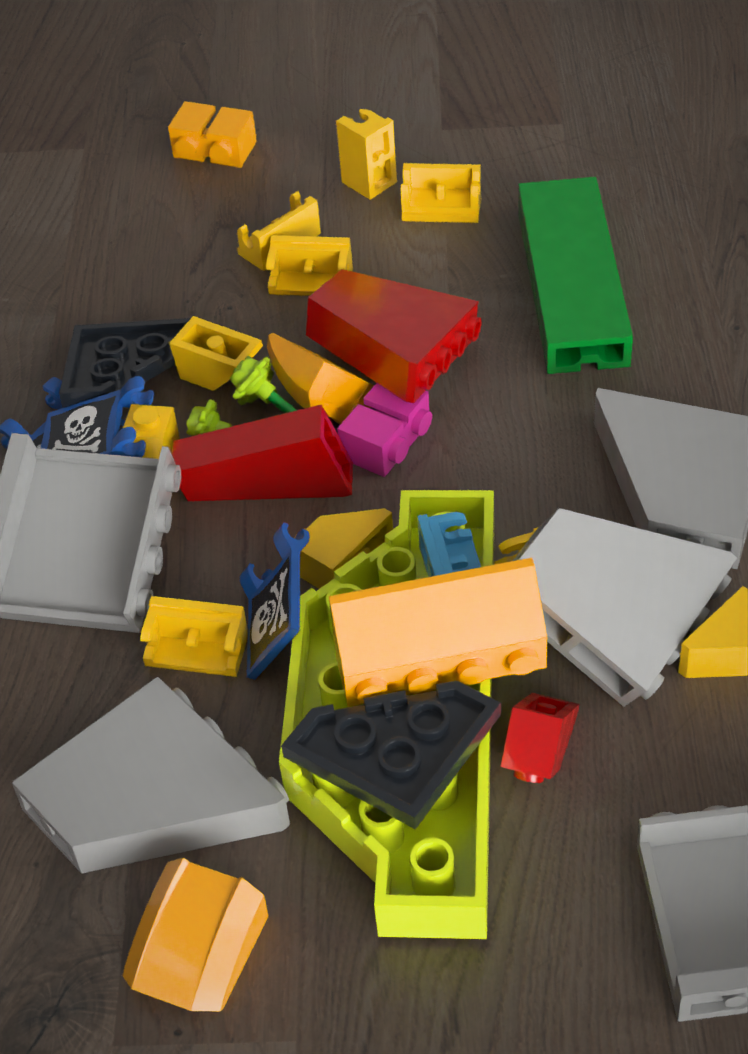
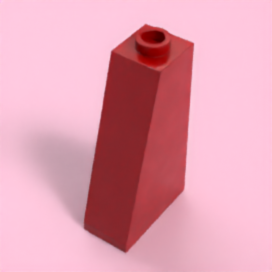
M322 404L175 440L173 443L172 456L176 465H180L181 468L179 488L188 501L328 498L352 495L353 462Z

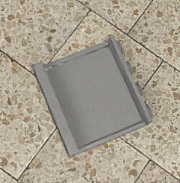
M11 433L0 474V618L141 633L143 620L149 609V601L151 596H153V591L151 590L154 574L158 575L162 568L163 551L160 547L163 533H168L171 528L172 508L170 500L172 492H177L181 483L180 465H176L169 447L162 446L159 459L36 448L28 434Z
M716 805L702 811L681 814L660 812L649 818L639 819L637 850L677 1021L748 1013V805L730 808Z

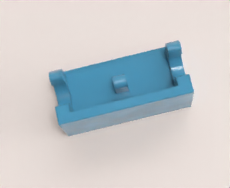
M451 512L428 517L427 514L417 516L419 547L428 577L481 567L471 529H457L452 532L445 531L449 527L466 524L467 520L464 513Z

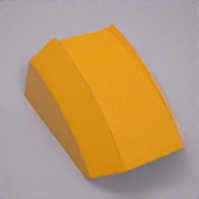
M275 333L268 335L267 350L278 379L291 397L303 408L322 404L327 415L340 425L358 404L371 408L364 405L363 398L374 387L372 383Z
M184 857L167 862L137 928L122 976L132 990L189 1011H221L269 917L264 894L242 877L235 878L191 863Z

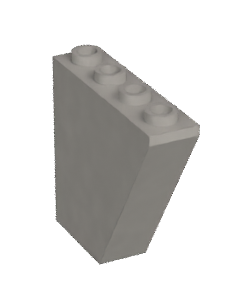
M597 388L594 425L636 528L729 551L737 557L731 568L738 570L748 532V416Z
M558 508L538 527L513 561L531 557L533 559L547 632V642L625 707L639 696L645 700L648 699L660 687L665 678L660 674V671L665 664L671 665L680 656L681 644L688 630L693 632L706 619L710 610L705 605L709 599L714 600L729 585L732 578L727 573L737 557L729 551Z
M156 677L12 782L22 810L81 874L283 831L290 825L286 804L289 801V797L283 786L273 777L266 779L256 770L253 759L242 747L237 746L233 748L224 740V735L214 720L208 716L202 719L194 711L190 700L182 690L177 687L173 690L170 689L159 677Z

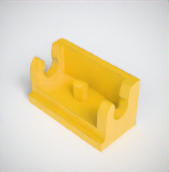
M359 109V117L366 122L357 123L345 116L336 120L341 180L343 184L371 200L397 183L393 120L388 117L384 119L370 110Z
M403 163V184H401L402 221L479 223L481 204L480 165Z
M296 191L289 198L291 211L280 218H276L260 231L257 229L249 237L247 225L240 227L237 230L238 255L262 271H265L271 235L313 237L320 235L317 200L309 196L304 199V204L301 205L300 193Z
M271 235V244L266 263V270H271L268 281L269 294L310 296L341 269L353 270L350 238Z
M151 596L140 641L148 642L143 655L144 665L237 677L248 640V628L243 606Z

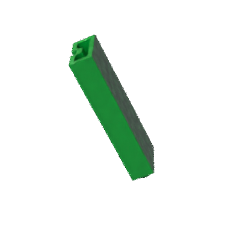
M585 177L518 183V215L547 374L581 371V364L595 362L597 370L631 367L633 334L597 178Z

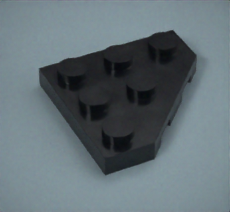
M191 318L74 325L59 392L62 408L120 390L130 378L136 376L142 377L146 382L176 365L169 342Z
M455 680L436 684V691L407 696L406 691L403 690L364 698L363 705L334 710L333 704L315 707L308 712L281 745L283 757L416 829L501 716V702Z

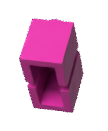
M376 383L363 398L364 405L374 408L376 411L358 404L337 428L338 436L353 464L382 477H385L396 463L400 464L405 459L409 447L419 435L423 436L430 427L432 413L429 411L428 391H425L413 404L405 402Z

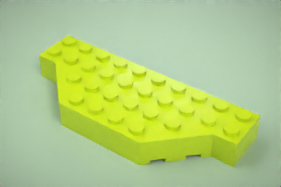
M401 490L399 525L384 535L385 542L368 554L362 551L334 571V579L317 591L311 588L300 596V631L292 639L281 745L312 708L333 704L334 710L347 708L336 658L329 596L428 577L419 547L417 516L424 514L431 517L451 512L464 513L467 520L466 524L452 526L445 531L452 532L457 529H471L481 567L494 565V490ZM487 679L474 685H467L491 697L492 679ZM491 729L416 829L284 758L282 746L280 747V771L283 787L288 794L289 800L375 882L374 908L378 937L487 939Z

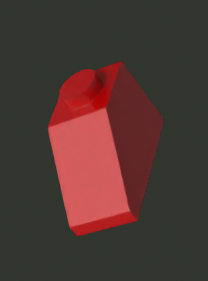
M531 693L512 707L500 767L514 770L513 776L527 782L542 783L544 778L551 779L560 770L580 704Z

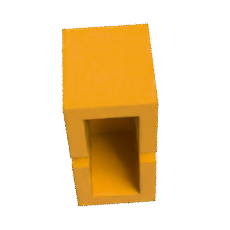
M184 101L168 126L173 157L204 162L206 157H210V163L241 168L257 142L253 111L221 107L210 127L206 128L216 112L215 106Z

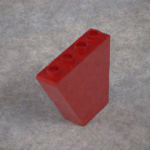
M341 269L308 297L306 336L405 402L414 404L426 390L432 388L435 380L442 373L445 374L448 371L450 364L457 357L463 355L465 348L472 341L475 342L477 340L482 321L481 317H477L479 301Z

